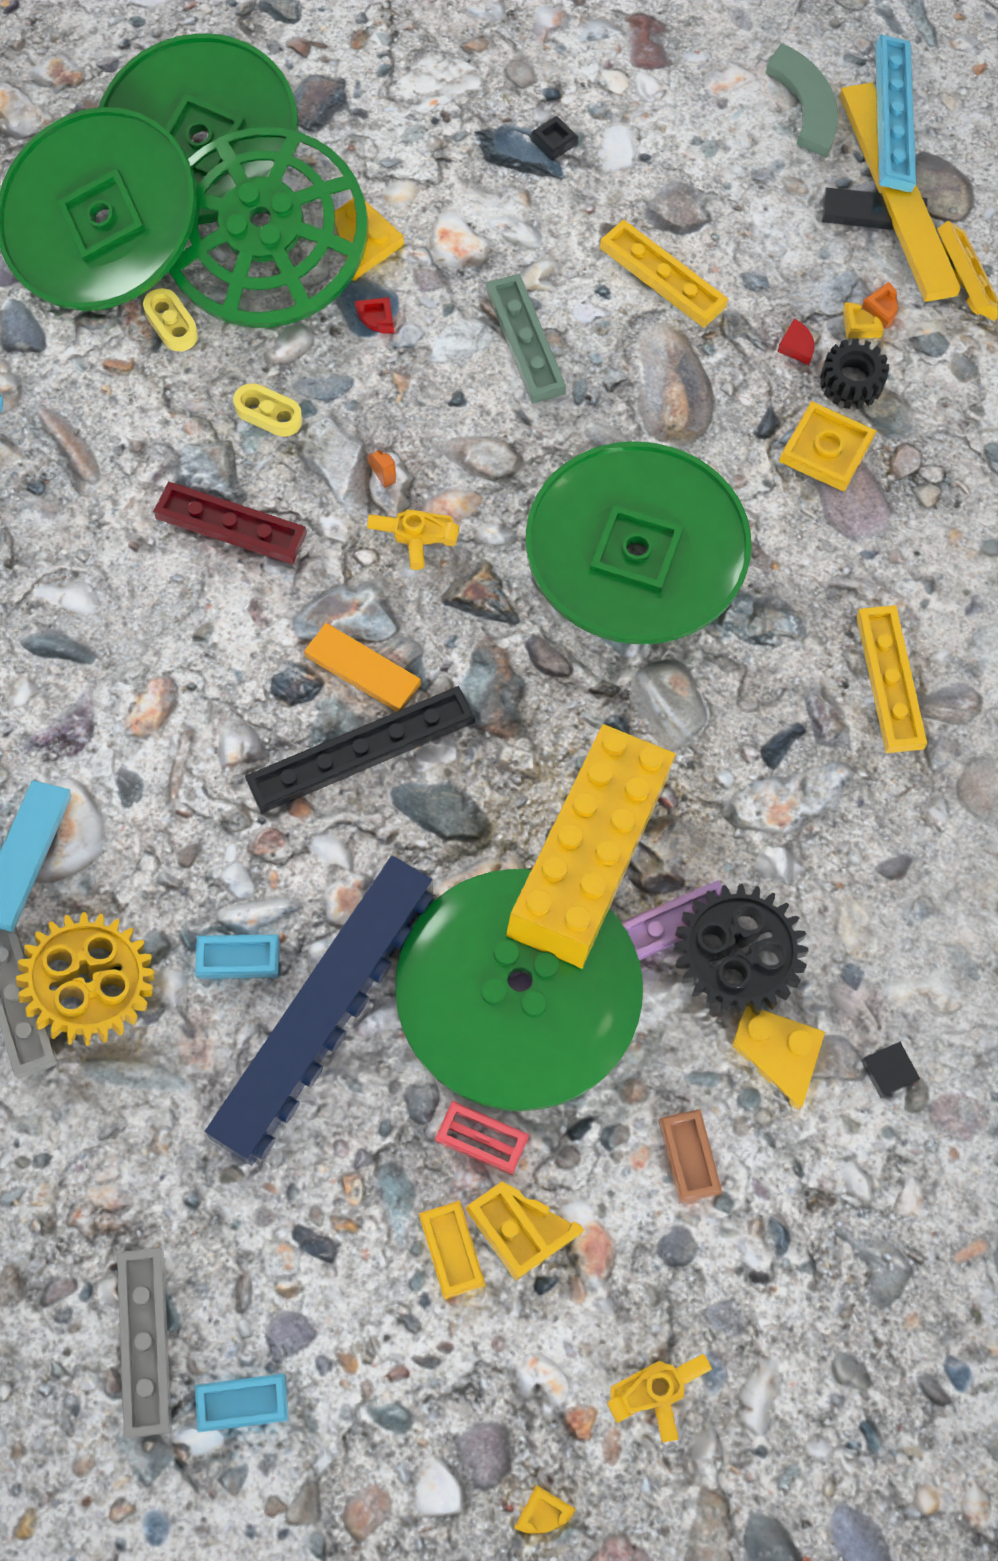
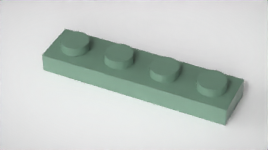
M520 273L486 282V292L531 403L565 395L566 384Z

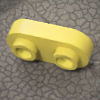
M165 288L149 292L143 301L145 315L163 343L173 351H186L192 348L198 340L196 323L177 295Z
M254 383L245 384L236 390L233 402L236 414L242 420L282 437L291 436L301 428L302 413L296 401ZM251 405H257V406H258V407L255 408V409H249V408H248V407L251 406ZM283 419H288V420H289V421H287V422H279V421H281V420H283Z

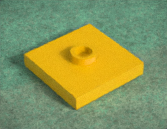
M811 401L781 453L779 462L845 492L870 447L877 430Z

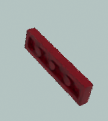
M169 481L153 511L157 520L292 565L307 535L306 526Z

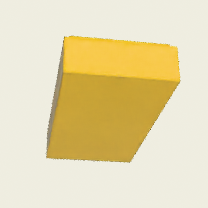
M460 1200L419 1213L444 1300L486 1287Z

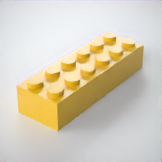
M602 724L512 909L506 937L539 951L550 952L560 960L583 968L666 784L676 753Z

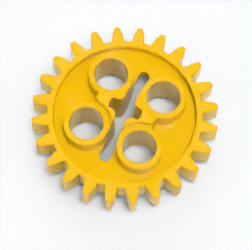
M82 912L80 923L74 924L71 917L65 915L64 927L59 928L54 922L50 921L48 923V936L38 931L35 932L37 946L26 944L24 946V954L29 959L18 960V970L24 974L16 976V986L25 988L18 993L19 1003L31 1002L25 1008L26 1017H33L39 1014L36 1021V1028L38 1030L50 1024L52 1025V1039H55L64 1031L67 1032L68 1044H72L78 1034L83 1035L84 1043L87 1046L90 1045L92 1034L98 1033L100 1039L105 1043L107 1042L108 1030L111 1028L120 1036L123 1035V1020L133 1025L137 1023L138 1016L134 1010L146 1011L148 1002L143 997L152 996L153 986L146 982L154 980V970L146 968L151 964V954H140L144 950V940H137L131 943L134 932L133 928L120 933L119 919H115L109 926L104 925L103 914L100 913L95 923H91L86 912ZM96 948L106 949L110 955L105 959H95L89 953ZM55 960H64L70 964L68 969L64 971H54L48 965ZM116 966H120V967L122 968V970H120V971L115 970V969L112 970V968H113V967H116ZM86 974L92 981L85 983L83 977H79V975ZM51 985L59 987L57 990L49 989ZM107 985H116L123 992L118 996L110 997L106 996L101 990ZM67 997H76L82 1001V1004L76 1009H67L60 1002Z

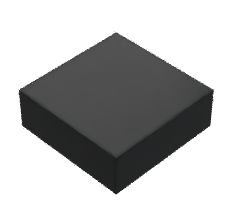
M555 116L531 132V141L553 161L578 145V135L558 116Z
M901 1041L861 1060L880 1098L920 1080Z

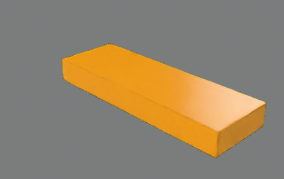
M328 623L323 625L304 650L306 658L396 712L405 708L421 686L420 678Z

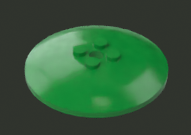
M210 33L187 34L169 38L143 50L126 63L114 76L106 88L98 107L128 109L153 119L174 137L188 159L203 146L235 131L256 127H278L298 131L299 127L295 98L287 79L279 67L265 53L242 40ZM196 133H208V137L203 142L195 143L192 141ZM259 137L241 140L230 144L235 155L257 150L279 152L285 139ZM217 151L205 157L192 169L196 188L213 168L223 162ZM253 161L241 164L248 179L252 177H267L274 161ZM228 171L223 173L213 182L206 194L224 198L225 194L235 186ZM200 208L198 225L218 221V212Z
M114 107L91 108L69 114L54 121L37 133L22 148L9 167L0 188V250L8 268L22 285L38 298L65 309L78 311L102 310L137 298L157 284L170 271L183 252L190 237L196 214L197 193L195 178L189 160L174 137L163 126L153 119L132 110ZM109 209L107 219L96 223L95 219L98 212Z
M618 442L602 445L573 457L559 467L545 481L532 503L526 526L527 561L535 583L545 599L557 612L575 626L598 637L621 643H664L691 635L716 620L734 601L743 585L751 559L752 543L749 521L744 507L732 487L718 472L699 458L674 447L658 443ZM638 543L643 545L647 552L636 556L629 553L627 547L630 544Z
M506 869L477 875L457 884L439 896L421 914L412 927L413 930L402 947L396 972L395 996L401 1027L409 1046L425 1069L438 1082L457 1095L482 1106L508 1111H533L561 1105L581 1096L605 1079L622 1059L633 1039L639 1023L643 999L642 972L635 946L627 930L610 908L583 968L560 960L550 952L539 951L506 937L510 914L531 872L529 869ZM516 972H523L530 977L532 985L525 991H515L509 986L508 978Z

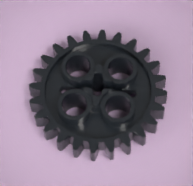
M739 883L736 894H731L728 887L722 885L719 898L708 890L705 895L706 905L695 899L692 904V910L695 914L683 913L681 920L686 926H678L675 936L684 941L676 942L673 952L683 954L684 956L676 960L675 967L678 969H688L683 975L681 982L685 984L694 981L696 985L692 996L696 997L703 992L708 995L705 1003L707 1008L717 1000L721 1002V1014H725L729 1006L733 1005L736 1007L738 1017H742L746 1006H750L753 1013L757 1016L761 1012L762 1002L773 1010L777 1006L775 995L783 1000H787L791 994L787 985L794 988L798 987L801 979L795 973H804L807 964L797 958L805 957L809 948L797 945V943L804 940L806 931L793 930L800 918L799 916L786 918L785 913L789 904L784 903L779 907L774 906L775 893L772 892L764 900L760 898L759 886L754 888L751 895L745 894L743 884ZM743 916L750 917L755 920L758 928L746 930L740 926L737 919ZM766 932L772 934L771 938H765L751 944L746 956L742 951L731 954L735 944L741 949L757 940L760 935ZM709 934L715 935L722 941L723 946L716 949L709 948L703 943L702 937ZM770 951L777 956L779 963L767 965L761 961L758 953ZM727 957L721 964L715 967H710L708 964L711 961ZM728 969H734L740 972L744 981L739 984H731L724 978L723 972Z

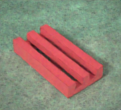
M452 1101L436 1135L435 1142L513 1176L523 1149L529 1139V1134ZM457 1114L517 1141L515 1148L453 1121L455 1115ZM451 1130L510 1156L509 1162L448 1136L447 1133Z

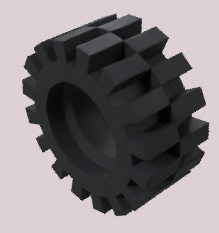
M847 339L841 341L840 346L835 344L826 356L820 378H822L820 382L821 389L826 388L825 396L829 398L834 395L833 403L838 405L840 401H844V408L850 409L852 403H855L856 409H861L864 402L867 406L873 404L874 399L878 400L890 370L889 364H886L888 358L885 354L879 356L881 349L878 346L872 350L869 348L871 342L865 340L863 346L859 345V339H853L851 345L848 344ZM847 367L857 368L863 371L868 378L862 381L852 380L846 377L841 370Z

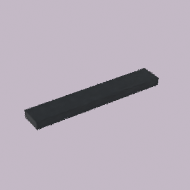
M456 686L245 776V779L260 813L263 814L474 724L475 716L460 687Z

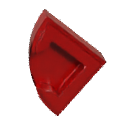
M389 297L355 301L356 314L366 327L379 333L394 334Z
M793 319L779 344L777 352L809 366L815 349L811 332L803 323Z

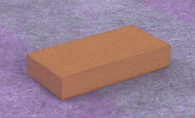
M701 1109L659 1118L658 1122L679 1204L721 1195L723 1192Z

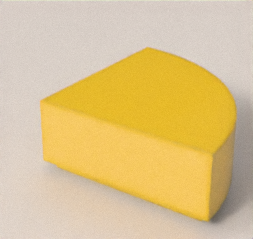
M844 303L843 317L847 339L882 337L884 328L877 316L874 318L870 313L863 310L859 304Z
M536 1485L514 1528L529 1534L548 1533L565 1524L572 1517L576 1509Z

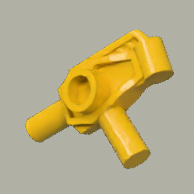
M409 509L398 513L397 518L369 514L367 529L394 533L396 542L408 546L410 568L413 570H420L425 567L423 545L443 543L446 546H455L460 529L459 525L454 523L451 516Z
M704 1353L676 1368L673 1365L658 1361L611 1386L610 1400L606 1403L616 1424L639 1411L654 1408L661 1442L679 1440L672 1404L684 1398V1384L712 1370L711 1365Z

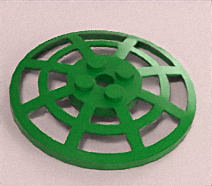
M256 127L235 131L219 137L200 148L188 159L192 169L215 151L219 153L223 162L213 168L196 188V214L189 237L192 245L181 253L177 262L169 271L180 291L195 306L210 316L229 324L249 328H272L289 325L306 319L327 307L345 290L354 278L363 260L368 240V216L365 199L356 177L346 162L319 140L298 131L278 127ZM259 137L285 139L279 152L257 150L235 155L230 144L241 140ZM303 143L313 147L326 155L338 167L343 176L323 181L309 165L293 157L299 144ZM253 161H274L267 177H252L249 179L241 164ZM288 166L301 172L313 185L294 192L281 181ZM228 171L235 186L225 194L224 198L207 195L206 192L213 182ZM349 189L353 195L356 210V233L353 243L333 234L335 212L331 195ZM321 199L324 212L322 229L304 223L302 205ZM200 208L218 212L219 229L201 239L198 228ZM259 213H266L270 216L269 222L263 226L252 224V219ZM300 237L317 243L311 253L300 264L293 267L287 253L296 246ZM226 243L229 249L238 256L233 272L219 265L208 252ZM328 248L348 256L334 279L320 292L309 298L300 278L309 273L319 263ZM199 258L211 274L229 284L224 305L211 300L199 292L186 279L181 270ZM274 260L281 273L269 277H247L252 262H270ZM287 285L296 305L285 309L268 312L238 309L243 289L269 290Z

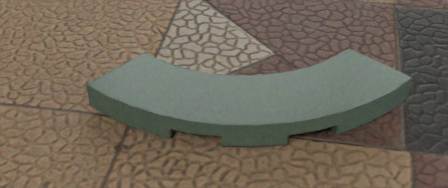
M781 43L767 64L765 73L785 85L795 97H798L801 103L803 126L796 145L827 158L833 145L838 124V108L834 93L827 79L809 59L795 49Z

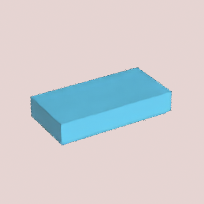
M279 935L197 936L195 976L197 979L279 978L280 937Z
M286 1374L195 1385L197 1432L199 1433L289 1421Z

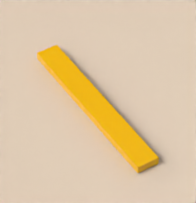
M873 82L842 87L839 95L877 189L879 193H882L892 219V225L924 302L958 296L961 287L917 184L912 192L879 185L877 91Z

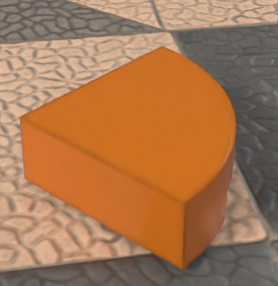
M890 282L886 283L864 299L862 308L874 318L877 316L885 329L893 323L898 309L897 292Z
M380 450L369 454L367 461L383 487L386 488L396 483V467L392 457L388 453L383 454V451Z

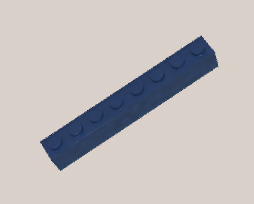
M390 856L204 1131L211 1141L250 1166L254 1164L257 1158L263 1160L268 1155L276 1141V1138L272 1135L281 1121L287 1124L294 1116L300 1104L296 1100L305 1085L311 1088L317 1081L323 1070V1066L320 1063L328 1050L335 1052L346 1035V1030L343 1029L351 1016L357 1018L361 1014L369 1000V996L366 993L374 981L379 984L385 978L392 964L389 958L396 948L402 950L406 939L413 930L411 925L417 916L423 914L428 906L434 902L436 896L432 894V878L395 856Z

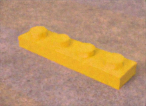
M623 219L600 240V249L701 327L705 328L727 307L728 298L626 220Z
M897 606L861 608L858 610L856 617L885 753L924 750L927 740Z

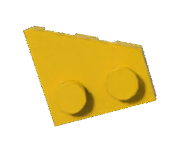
M354 198L334 211V226L337 235L352 243L356 233ZM366 201L368 240L363 260L352 279L353 281L404 245V236Z
M746 1006L740 1018L732 1047L745 1060L751 1061L757 1067L758 1073L769 1083L772 1082L790 1099L789 1103L794 1108L800 1110L804 1104L825 1032L762 1009L760 1014L756 1016L751 1007Z
M503 1181L468 1204L465 1209L515 1281L519 1280L584 1232L583 1227L577 1222L573 1221L570 1223L550 1212V1207L537 1200L525 1198L521 1191Z

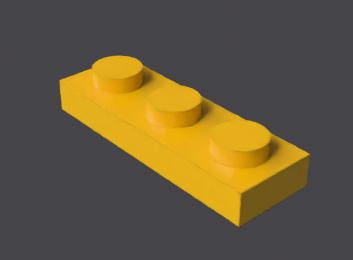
M947 221L937 231L943 241L941 243L948 259L953 261L956 268L953 271L958 283L963 288H966L969 297L966 298L967 304L976 315L982 314L994 321L998 318V297L966 232L952 222Z

